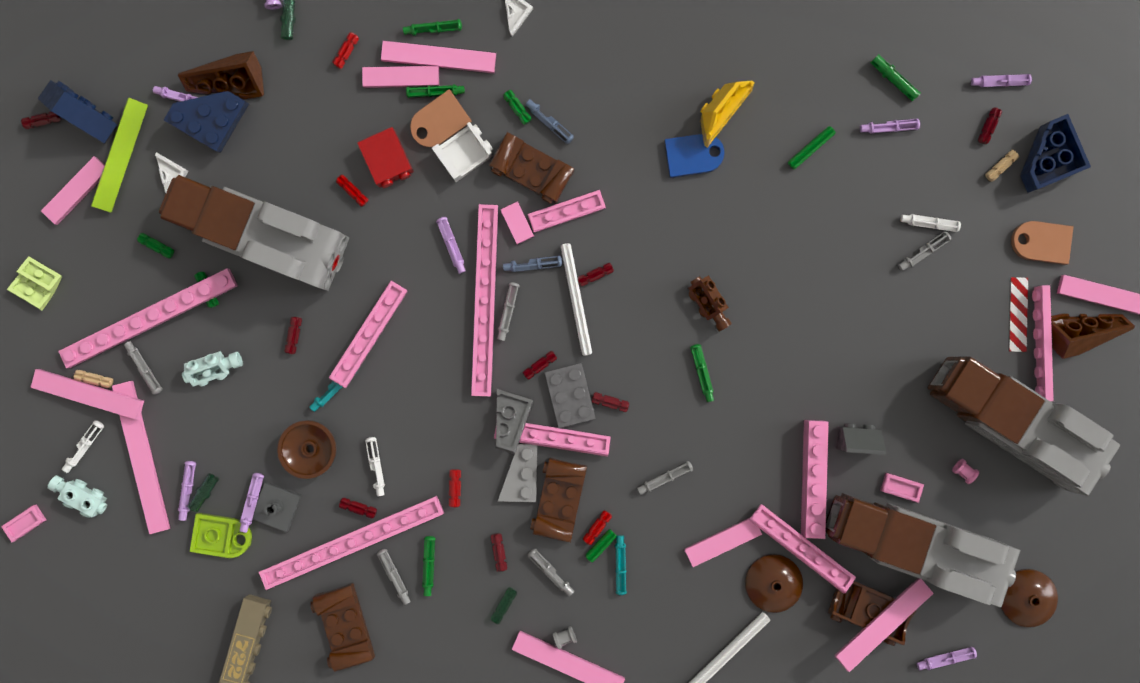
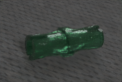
M283 0V12L280 16V21L282 22L280 37L285 40H293V25L296 23V18L294 17L295 0Z
M208 473L202 485L195 490L196 494L191 502L187 505L189 509L193 507L192 511L199 512L206 498L211 496L210 492L219 481L218 477L214 478L215 475Z

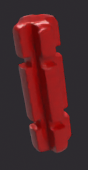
M352 32L346 37L347 41H344L337 53L338 57H335L332 62L337 68H343L344 61L349 58L354 49L353 45H356L359 37Z
M340 175L336 179V183L343 187L354 200L356 199L360 206H364L368 202V198L361 194L344 175Z
M452 469L450 470L449 477L451 478L449 480V496H451L449 498V506L459 507V496L461 495V481H459V478H461V470Z
M604 510L600 515V519L598 518L589 529V533H586L583 537V541L588 545H592L595 537H598L606 526V522L608 523L612 518V515Z

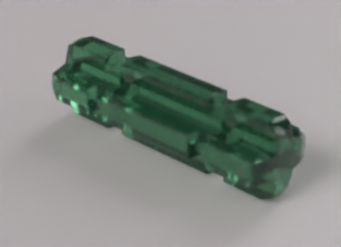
M509 587L507 589L506 596H503L496 608V612L491 617L492 622L500 624L503 616L512 604V600L517 595V591Z

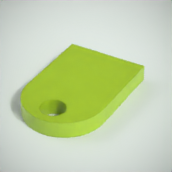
M197 513L195 515L190 552L235 558L248 550L252 542V533L249 527L247 533L239 531L241 526L239 519ZM238 535L245 537L246 542L244 545L237 542Z

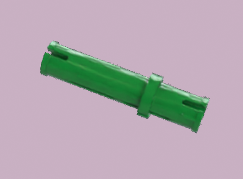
M880 54L870 62L882 74L883 78H887L911 102L921 93L894 69L895 66L893 64L890 65Z

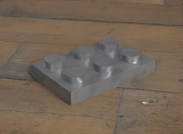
M582 363L545 372L558 428L596 419Z

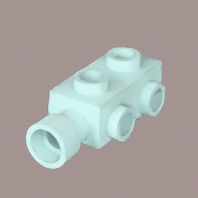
M219 351L184 363L182 377L185 383L190 382L192 386H205L209 381L216 378L217 380H223L229 374V368L243 366V361L238 352L224 357L222 352Z
M56 475L48 484L47 488L49 490L60 493L58 500L62 501L64 506L79 510L80 514L90 518L102 514L107 508L105 503L107 498L103 496L104 492L96 488L92 490L87 488V483L82 480L76 479L75 481L64 482L63 478Z

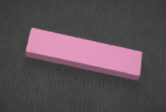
M439 66L362 67L363 88L439 86Z
M93 156L41 212L54 224L58 225L99 183L104 164L97 157Z
M600 190L532 212L528 214L535 233L606 209Z
M748 518L684 550L692 567H695L762 535L760 528Z

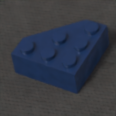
M50 80L38 99L53 113L105 143L117 126L112 120L114 117L104 110L102 113L96 110L97 106L92 104L91 101L83 96L78 97V94L58 80L55 83Z
M225 91L173 103L164 121L221 153L249 103L231 92Z
M1069 114L1040 126L1020 175L1027 193L1091 167Z

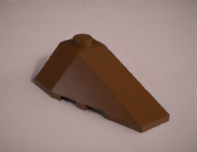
M254 51L235 54L178 73V77L186 92L210 94L229 91L241 99L262 97L264 95L262 68Z
M1069 314L1051 316L1052 349L1062 359L1077 356L1133 330L1135 325L1123 314H1099L1098 317H1088L1087 314H1080L1079 317H1070Z

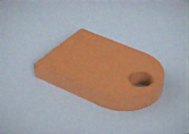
M449 89L414 115L410 129L413 138L419 144L426 147H434L437 144H442L467 126L468 122L471 123L472 120ZM422 127L428 132L427 137L424 139H420L417 136L418 129Z
M1029 221L1019 225L1014 230L1011 237V245L1014 252L1023 259L1068 265L1074 226ZM1020 234L1026 237L1025 244H1021L1018 241Z

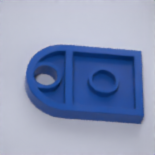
M702 134L664 140L670 178L712 172L719 167L724 158V147L717 137L708 148L704 146ZM712 147L718 148L719 156H711L709 149Z

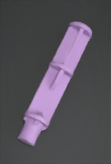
M1030 74L980 76L979 78L971 79V86H1029L1032 82V77Z
M154 86L153 93L160 95L164 99L168 98L181 102L198 98L191 94L169 90L167 87Z
M916 118L887 121L885 124H873V122H870L866 125H860V132L873 134L918 130L920 128V121Z
M441 217L436 223L448 249L453 266L461 274L466 271L463 265L464 260L447 218Z
M186 461L184 463L185 468L178 508V520L182 521L187 520V513L190 511L188 505L192 486L194 485L193 479L196 466L194 461Z
M253 473L240 519L241 526L239 531L247 533L249 525L252 524L264 475L261 473Z
M973 647L925 658L924 661L917 662L916 664L918 670H931L975 659L977 653Z

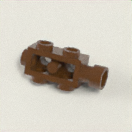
M708 275L703 279L699 276L690 282L692 286L688 287L689 297L691 300L696 301L700 307V315L706 317L707 320L713 318L718 332L732 324L731 321L723 314V311L729 307L710 276Z

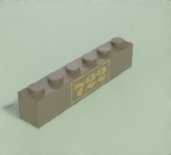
M251 594L243 598L219 683H250L248 681L249 676L253 674L256 666L254 659L255 656H258L261 649V644H259L260 638L264 636L267 628L264 624L272 611V607H270L271 600Z

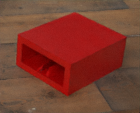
M393 127L358 142V146L373 179L379 188H387L394 184L393 181L398 179L405 180L414 172Z

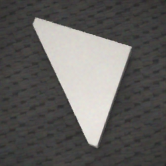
M505 0L509 31L512 37L533 10V7L524 0Z
M156 152L155 156L159 165V173L166 193L173 178H176L178 175L186 177L189 171Z

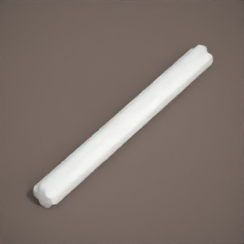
M566 243L561 245V251L581 352L583 356L592 354L571 244Z
M762 612L689 683H706L770 622V618Z

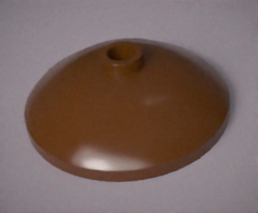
M309 420L296 422L282 433L277 448L278 458L283 468L291 475L302 479L315 478L325 473L333 464L336 456V442L332 433L324 425ZM309 445L313 447L312 452H309L307 449Z
M770 554L760 557L749 567L745 578V588L750 600L758 608L767 612L777 613L788 610L799 600L803 590V578L797 565L789 558L778 554ZM779 583L780 587L774 589V584Z
M1034 569L1015 571L1016 578L1014 584L1008 587L1001 607L1003 613L1010 621L1019 626L1036 627L1044 624L1053 616L1058 604V593L1054 583L1048 576ZM1036 598V603L1032 604V600Z

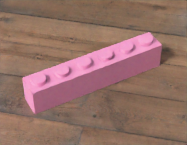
M804 420L801 535L805 538L825 539L829 422L823 420Z

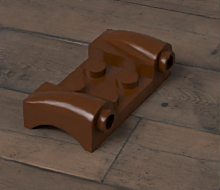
M508 132L489 164L492 173L500 177L503 175L542 196V200L549 204L552 202L557 204L565 186L575 171V168L546 155Z
M551 457L549 462L544 463L542 473H546L541 500L537 518H532L530 530H534L533 535L571 543L587 465L570 463Z
M853 581L844 594L836 588L827 613L831 615L830 619L841 623L844 620L864 628L895 599ZM916 611L884 639L883 642L891 646H895V644L905 645L906 630Z
M354 583L316 594L313 597V601L310 602L313 613L316 612L318 616L321 615L331 648L329 657H327L328 667L336 672L372 661L375 654Z

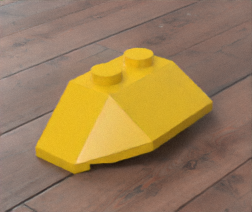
M741 81L724 84L721 89H717L712 95L713 100L702 107L700 123L705 147H709L749 96L755 82Z

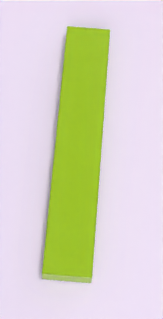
M129 97L127 98L91 203L92 207L112 212L148 107L147 104Z

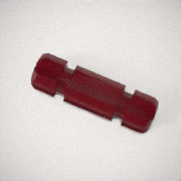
M996 107L991 109L978 142L985 145L990 142V135L994 133L999 121L998 118L1001 117V109Z
M50 111L48 114L42 113L31 116V118H22L21 123L23 128L31 129L34 126L39 127L51 124L52 121L54 123L59 122L61 117Z
M611 263L603 265L602 268L598 267L586 273L587 275L579 276L577 278L579 285L585 286L588 282L604 277L605 274L613 273L614 269Z
M293 316L290 319L291 327L288 329L286 339L288 343L285 345V353H296L297 347L295 345L298 344L299 326H301L302 318Z
M550 351L546 354V357H542L532 364L531 368L525 369L523 375L526 379H531L535 373L538 374L550 362L553 363L557 360V356L553 351Z
M597 392L593 394L592 403L599 405L601 403L602 406L615 410L618 408L622 412L628 411V401L622 400L621 402L618 398L607 395L602 396V394Z
M342 498L339 503V508L349 509L350 512L362 516L366 515V517L371 519L377 513L376 508L367 507V505L356 501L351 502L347 498Z
M501 533L491 535V543H494L492 546L494 560L497 561L495 564L497 572L507 570V562H504V559H506L503 543L501 544V541H503Z

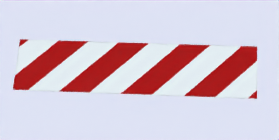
M1011 277L1009 351L1027 352L1028 278Z

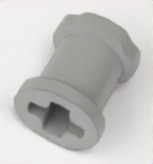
M571 626L562 632L553 633L558 649H562V646L571 642L577 643Z

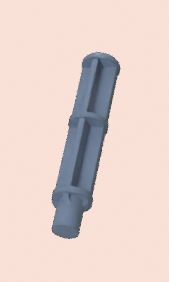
M531 99L527 101L525 105L531 110V113L551 131L554 132V129L560 132L567 139L566 141L563 140L566 144L573 140L574 135L566 128L564 129L570 136H567L557 127L558 125L563 127L552 116L546 117L539 111V104H535Z
M559 255L535 258L523 264L511 261V263L503 264L504 271L517 272L561 267L562 258ZM557 257V260L541 261V259ZM558 263L557 266L542 267V265Z

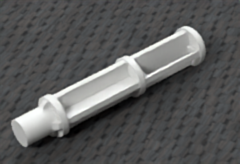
M902 214L900 219L901 222L908 223L911 226L958 232L961 228L960 221L915 214Z
M94 421L93 424L96 427L88 438H85L86 432L76 445L79 450L73 458H67L65 465L62 467L64 472L69 473L92 445L93 441L89 439L98 428L101 430L104 428L101 422Z
M369 437L365 439L370 470L375 471L377 480L373 487L376 489L377 496H383L385 484L377 439ZM373 441L376 442L378 457H375ZM368 442H370L373 458H369V452L367 447Z

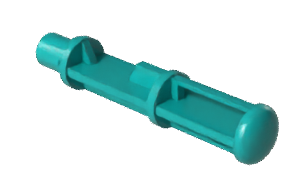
M332 381L328 385L329 390L321 398L316 397L309 406L310 409L315 412L319 407L324 406L343 386Z
M616 535L615 593L617 595H625L627 593L626 545L624 543V535Z

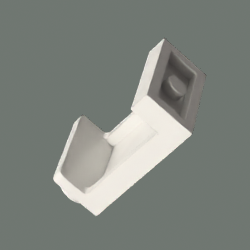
M470 122L467 123V127L440 146L437 144L432 147L455 182H458L493 157L491 152L493 150L492 146L487 140H482L480 137L482 132L476 124L472 126Z

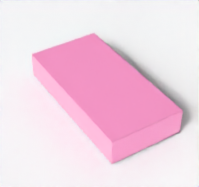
M518 202L501 209L517 245L534 237Z
M885 473L880 491L919 503L924 484Z
M36 504L1 527L12 543L47 520Z

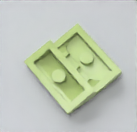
M28 256L16 271L19 275L7 290L42 311L55 293L62 276Z

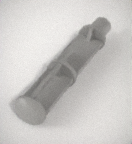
M942 232V234L919 249V254L913 258L906 257L898 265L899 269L904 271L908 267L911 268L934 253V251L951 241L950 234ZM943 235L941 239L930 245L932 241ZM944 240L947 241V242H945L944 244H942L941 246H939L938 248L934 249L935 246H937L938 244H940V243L943 242Z
M515 282L509 283L506 302L504 303V310L498 328L499 334L497 339L505 341L506 333L509 332L508 329L513 308H515L517 291L520 288V285Z
M131 341L125 343L124 347L128 351L127 355L131 356L137 365L140 376L145 380L152 391L151 393H160L163 388L142 358L138 348L134 347Z
M686 461L685 464L671 471L668 470L667 473L649 482L646 481L644 485L637 489L640 495L647 491L652 492L651 490L671 480L674 481L675 478L689 471L692 472L693 466L689 461Z
M382 549L377 552V556L386 575L393 582L398 592L397 597L401 599L403 605L411 602L408 597V590H406L397 572V568H395L387 552L388 550Z
M532 549L528 553V558L542 570L560 591H564L568 596L574 593V590L569 586V582H564L556 574V569L537 549Z

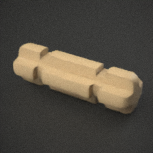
M1014 150L1008 152L1004 158L985 174V177L990 182L995 181L1000 174L1019 158V154Z
M76 370L74 373V380L83 381L104 388H111L113 385V379L90 372L87 373L82 370Z

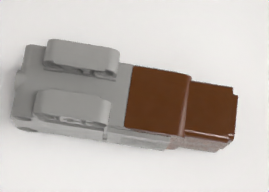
M181 175L171 180L159 209L161 219L192 231V234L203 238L202 242L329 291L336 272L340 270L343 264V254L350 239L339 231L268 202H262L227 187H224L223 190L212 185L208 187Z
M970 356L947 357L927 387L931 391L930 395L957 412V416L966 422L965 425L1052 480L1058 487L1069 492L1089 496L1098 480L1104 478L1109 473L1111 468L1109 463L1120 447V444L1112 439L1114 437L1112 433L1075 409L1064 404L1052 403L1012 376L995 373Z
M842 493L841 496L836 495L834 497L826 520V533L836 543L861 551L880 565L926 580L939 588L984 604L1002 607L1007 589L1014 584L1016 578L1014 568L1021 550L890 503H886V506L876 502L872 504Z

